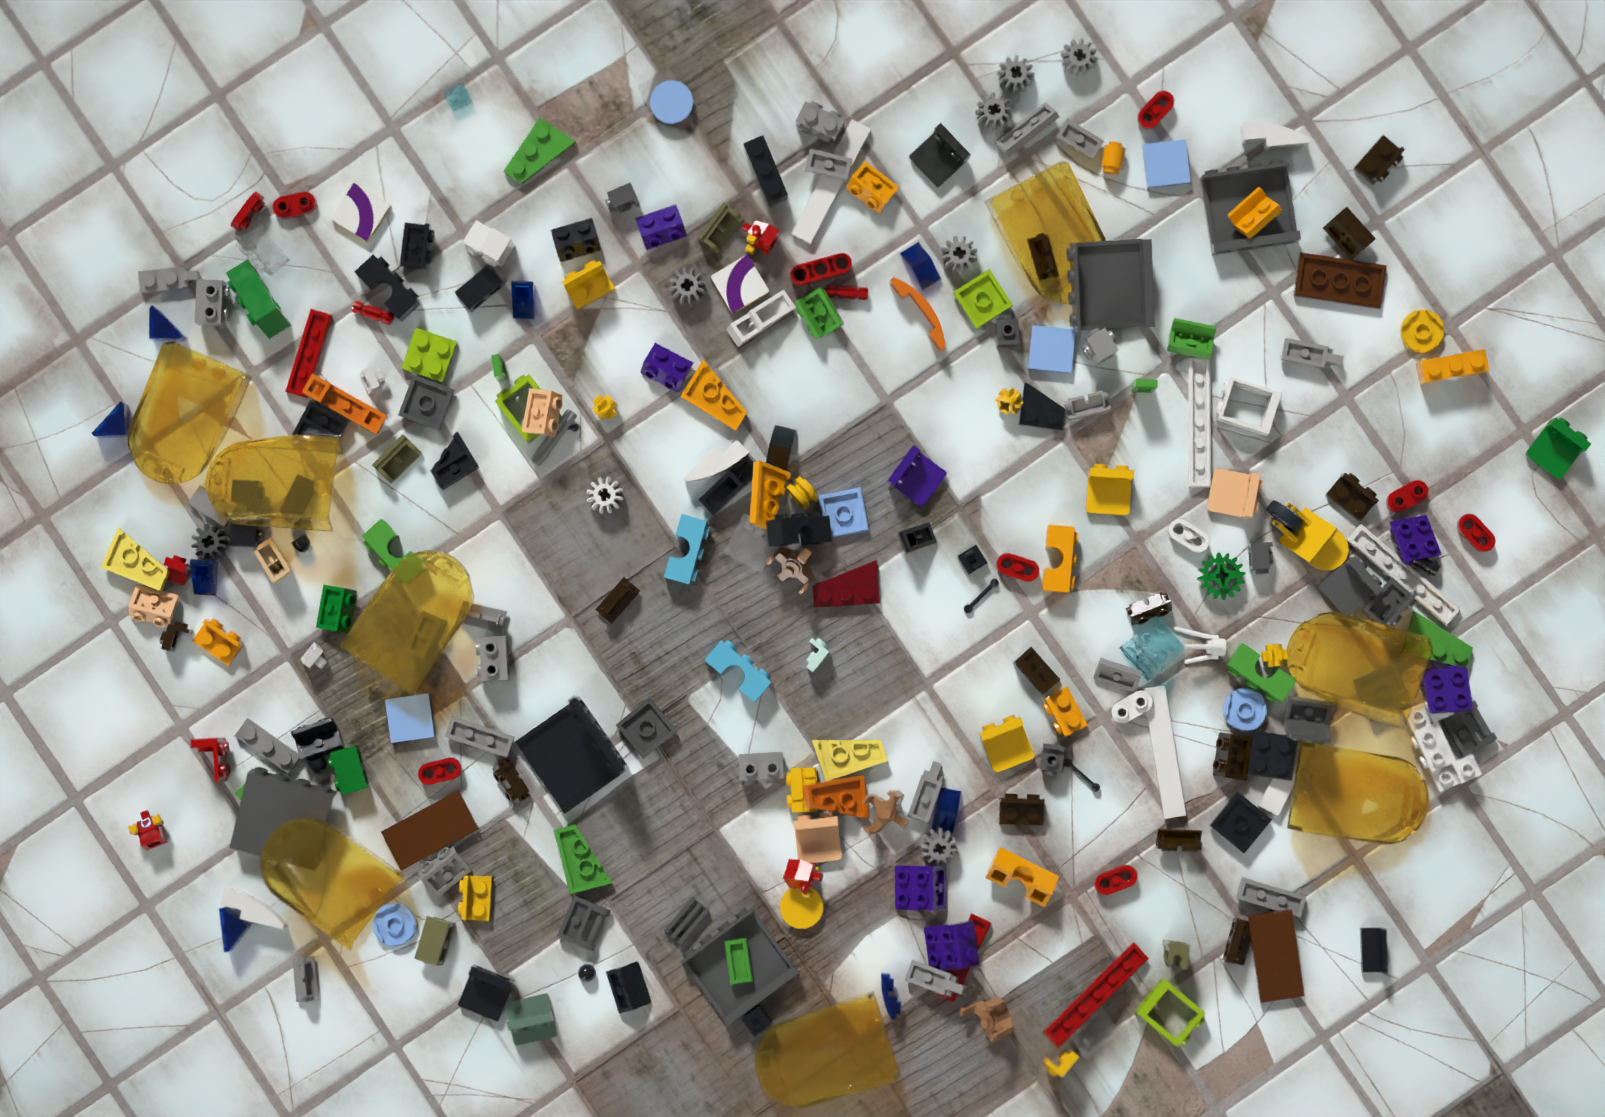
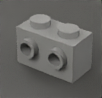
M805 101L796 119L798 129L806 134L812 133L817 135L818 139L825 143L832 142L835 144L844 126L842 115L833 110L829 113L822 109V105L814 101L810 103Z
M197 279L194 323L199 326L225 327V321L229 319L226 299L230 298V287L227 286L226 282L223 280Z
M1097 327L1085 336L1086 340L1083 343L1084 348H1082V351L1088 360L1092 359L1095 366L1113 357L1118 352V348L1115 345L1117 340L1111 330L1107 331L1106 328L1099 330Z
M479 637V642H476V655H480V664H477V676L481 677L482 682L510 680L508 637ZM493 644L495 647L494 651L490 652L489 647ZM493 666L496 668L494 674L490 672V669Z
M783 752L738 754L740 781H745V785L758 784V780H766L767 784L780 783V779H784ZM770 764L776 765L777 769L775 772L769 771L768 767ZM748 765L754 766L755 770L753 773L747 772L746 768Z

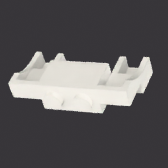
M1427 701L1402 711L1413 734L1410 737L1414 748H1419L1422 754L1419 757L1424 769H1429L1439 792L1482 775L1473 754L1455 760L1438 721L1453 715L1454 712L1430 714Z

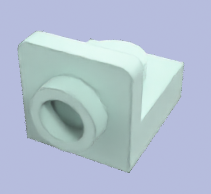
M812 638L809 641L819 649L817 653L813 651L806 659L808 663L806 668L813 673L829 654V651L826 649L828 645L820 638L816 641Z

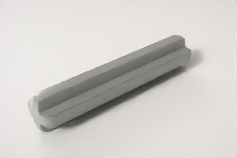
M570 409L565 411L558 421L559 427L555 438L547 436L531 457L533 463L538 466L543 463L576 419V413Z

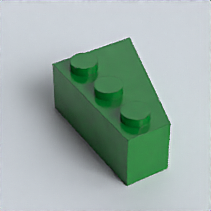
M249 259L226 272L230 279L227 284L233 293L237 292L240 296L236 299L243 309L247 308L249 313L246 316L253 326L257 324L269 339L291 326Z

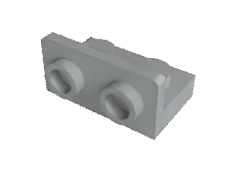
M450 845L440 850L438 856L425 862L418 873L421 880L438 898L472 870L459 855L456 848Z

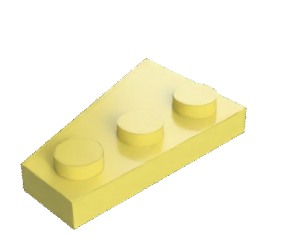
M120 528L117 529L101 565V568L160 592L163 591L170 574L167 568Z
M812 740L825 781L888 761L881 740Z

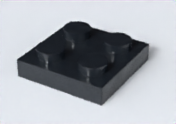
M1254 731L1248 775L1292 781L1298 741L1290 739L1287 735Z
M1237 791L1209 826L1245 854L1272 819Z

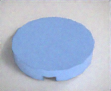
M664 81L657 85L651 93V110L661 122L677 124L684 121L690 115L693 107L692 94L688 87L679 81Z
M1240 688L1232 691L1226 697L1223 704V715L1226 722L1232 728L1238 731H1252L1264 722L1267 716V704L1259 692L1251 688Z
M393 902L385 904L378 909L372 926L374 934L380 942L396 947L404 945L412 939L416 932L417 920L410 907L403 903Z

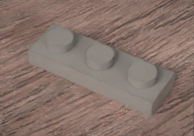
M1045 102L995 143L1004 154L1010 157L1027 142L1034 139L1041 131L1050 126L1059 118L1056 110Z
M454 716L451 717L445 735L446 738L507 758L515 738L514 736Z
M249 718L245 720L235 734V737L287 774L292 771L300 759L299 754Z
M1242 877L1236 899L1276 911L1291 909L1293 916L1301 918L1307 896Z

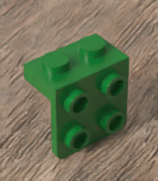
M1563 418L1549 420L1526 451V456L1556 479H1561L1579 454L1586 451L1591 445L1587 441L1588 437L1585 434L1572 430L1569 427L1570 424Z

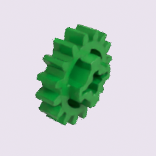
M1218 552L1216 558L1209 555V562L1204 560L1201 562L1204 568L1198 569L1202 576L1198 577L1197 580L1203 581L1200 589L1206 587L1205 595L1213 593V599H1217L1221 595V599L1225 600L1226 594L1232 598L1234 597V590L1237 592L1241 591L1238 585L1245 583L1244 580L1240 579L1241 576L1245 575V572H1240L1239 570L1243 564L1236 565L1237 557L1230 560L1229 553L1222 557L1221 553ZM1215 563L1214 571L1207 574L1210 566ZM1225 563H1228L1234 569V571H1230L1228 568H1226ZM1220 570L1222 574H1226V578H1224L1222 582L1221 579L1216 578V575L1220 573ZM1231 579H1235L1232 587L1227 590L1228 582ZM1208 582H1213L1217 585L1218 590L1212 588Z

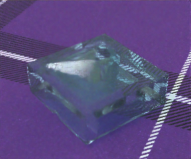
M463 82L443 91L453 112L473 103Z

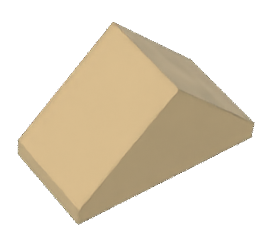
M269 538L253 549L273 584H276L292 573L290 562L272 538Z

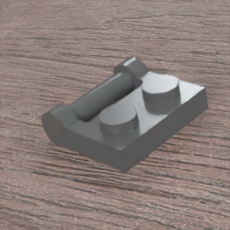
M1475 700L1472 701L1473 707L1471 710L1454 712L1453 715L1441 720L1462 757L1473 754L1497 739L1495 733L1490 731L1477 709L1478 704ZM1468 712H1470L1484 736L1480 740L1465 716Z
M574 895L557 936L594 951L596 939L606 916L609 917L611 910ZM593 910L598 913L587 940L581 939Z

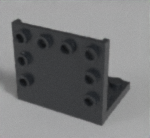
M574 696L568 700L569 704L515 741L564 814L630 769L579 696Z

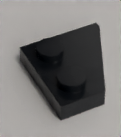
M1024 383L1022 395L1024 404L1020 410L1019 425L1062 431L1065 408L1030 384Z
M310 400L291 437L294 439L339 441L350 421L319 403Z
M457 431L454 433L453 440L449 446L441 453L439 461L434 464L430 471L440 488L445 490L480 467Z

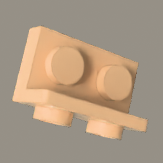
M529 388L522 432L555 438L559 427L558 419L563 405V396L553 391Z
M136 585L128 605L129 616L136 621L152 622L159 627L168 626V623L173 624L172 617L179 601V595Z

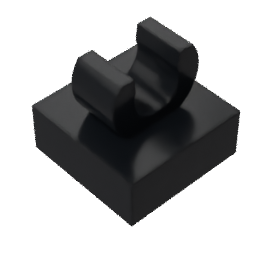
M977 545L957 556L968 574L973 573L988 563Z

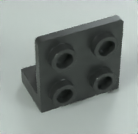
M940 123L934 128V133L909 155V159L939 188L969 160L971 154Z

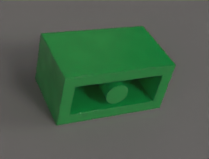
M358 745L330 753L331 758H328L331 771L335 770L337 779H334V784L337 792L341 791V795H346L370 788Z

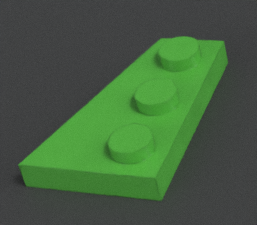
M539 118L503 172L520 184H524L553 159L555 160L566 149L576 144V141Z
M1412 611L1402 654L1451 666L1467 667L1468 669L1473 647L1417 612Z
M576 825L553 830L569 894L613 883Z

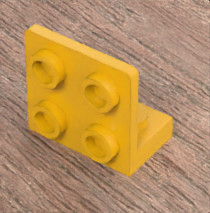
M593 260L585 264L582 271L578 273L573 271L564 277L565 280L562 281L577 310L616 290L601 261L595 262Z

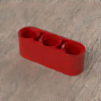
M838 253L796 265L790 272L791 282L797 287H804L846 275L851 270L852 260L849 255ZM844 259L848 262V266L845 269H839L836 266V262ZM823 265L827 268V272L824 275H818L815 272V268ZM797 271H803L806 274V278L803 281H797L794 278V274Z

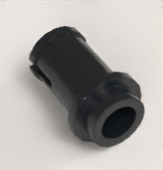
M1429 558L1414 560L1412 564L1427 572L1428 576H1435L1441 566L1437 560L1434 562Z

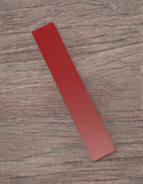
M1135 942L1131 943L1042 1033L1057 1049L1060 1048L1149 958Z

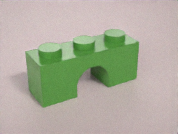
M380 519L362 535L365 539L363 542L365 547L371 553L374 550L380 556L378 561L386 569L390 567L395 572L392 576L400 585L405 583L409 586L427 569V566L412 551L401 558H395L392 555L390 546L398 535L385 520Z
M1240 643L1225 664L1229 667L1228 672L1236 678L1242 676L1247 680L1245 684L1255 691L1259 688L1265 692L1264 697L1273 703L1276 701L1283 702L1297 680L1280 668H1276L1267 678L1259 676L1255 670V664L1261 655L1244 643Z

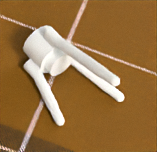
M1174 627V630L1177 632L1209 639L1206 644H1186L1184 646L1186 649H1206V653L1209 654L1187 659L1184 661L1185 664L1218 659L1219 656H1225L1226 640L1224 638H1219L1218 635H1209Z

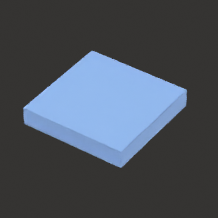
M1186 139L1142 144L1147 188L1191 183Z
M1032 325L1028 369L1072 373L1076 331L1066 328Z
M861 487L818 496L820 498L821 515L830 517L832 538L869 531Z
M429 693L385 700L391 743L435 737Z

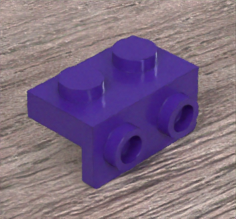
M676 204L635 218L646 250L687 236Z
M655 343L645 358L640 373L668 389L679 392L683 381L693 366V362Z

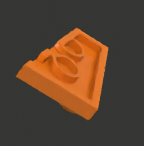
M864 775L803 785L805 806L807 808L860 818H870L868 803H862L866 797Z

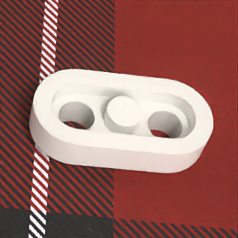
M1176 519L1169 524V536L1192 552H1203L1209 546L1208 535L1186 520ZM1177 526L1183 529L1181 534L1175 532ZM1195 538L1201 540L1200 546L1194 544Z
M1144 690L1133 693L1113 706L1112 717L1118 723L1130 722L1152 708L1154 703L1153 696ZM1140 697L1144 698L1145 704L1143 706H1140L1138 704V699ZM1121 708L1126 710L1124 717L1119 714Z

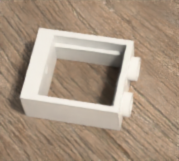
M1231 377L1229 381H1224L1221 390L1224 396L1222 402L1218 401L1214 414H1217L1216 420L1267 436L1270 432L1282 393L1235 377ZM1234 386L1269 397L1260 427L1225 416Z

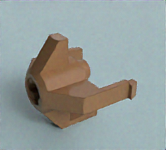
M780 546L766 560L768 565L775 558L782 564V571L777 576L781 581L784 582L788 577L798 578L804 584L799 591L801 595L808 590L807 587L814 578L808 564L811 552L806 547L803 550H792Z
M889 791L887 794L890 796L889 800H884L875 794L866 795L862 803H871L875 806V814L877 816L872 826L864 828L866 833L869 835L878 833L888 822L892 821L902 828L907 826L909 820L902 813L901 803L904 794L901 791Z
M999 997L987 1002L979 1001L960 1009L959 1016L961 1017L972 1012L981 1017L980 1025L983 1029H986L985 1035L990 1038L991 1042H996V1040L1012 1033L1013 1025L1010 1012L1005 1002Z

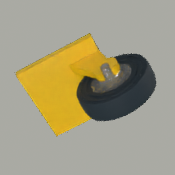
M1273 500L1266 509L1275 518L1272 524L1283 533L1278 542L1310 564L1338 531L1335 526L1306 507L1300 512L1289 502L1284 506Z

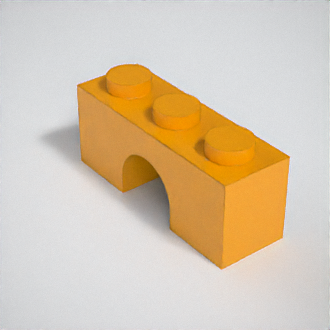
M1485 349L1422 360L1416 363L1420 385L1440 382L1454 377L1483 374L1489 371Z
M1047 526L1045 548H1053L1059 551L1062 561L1058 568L1043 569L1042 591L1069 593L1070 589L1074 588L1075 576H1071V568L1076 566V554H1073V545L1078 543V532H1075V527Z
M999 847L985 878L1003 887L1011 879L1019 880L1026 886L1025 898L1045 907L1053 894L1059 876Z

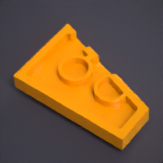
M703 360L680 397L734 431H737L747 415V411Z
M760 460L753 462L749 524L767 530L766 520L775 519L774 515L777 514L779 509L778 502L780 496L784 495L786 490L784 485L786 480L790 479V472Z

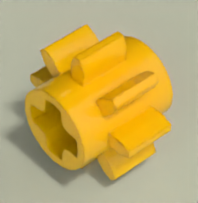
M1013 387L1008 391L1003 388L995 399L998 402V410L1006 415L1011 411L1015 415L1024 404L1021 400V393L1013 389Z
M599 394L592 401L595 406L591 409L602 421L606 417L611 420L617 415L615 409L618 405L608 394L604 398Z
M1282 644L1265 645L1266 651L1261 652L1262 662H1267L1268 667L1283 666L1284 660L1289 659L1288 649H1282Z

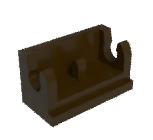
M1348 207L1343 209L1323 227L1350 260H1353L1376 239Z
M1032 647L1028 648L1013 662L1041 695H1044L1060 680Z

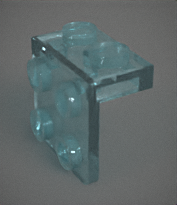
M1158 616L1153 618L1136 635L1119 647L1125 657L1138 670L1142 671V676L1147 681L1160 673L1185 649L1181 641Z

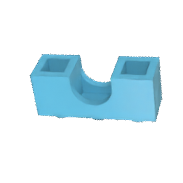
M681 514L676 536L686 539L690 544V550L683 558L669 557L664 575L665 579L690 585L691 581H696L698 569L695 568L697 560L701 561L704 552L701 544L703 539L707 540L710 531L707 521Z
M721 640L706 657L705 661L720 674H723L730 666L742 668L745 678L738 689L756 702L772 683L769 680L771 675L762 668L759 671L752 666L754 661L746 654L742 657L735 652L737 647L729 640L725 643Z

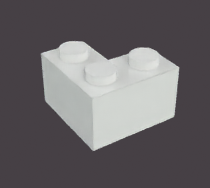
M477 220L463 240L464 245L467 246L465 249L467 252L474 256L480 254L484 262L494 268L496 265L502 268L515 247L511 238L494 228L490 229Z

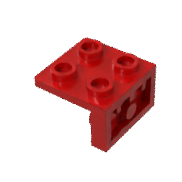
M225 737L190 739L191 748H197V752L213 751L215 782L227 781L231 770L230 764L226 762V755H229V743L225 742Z

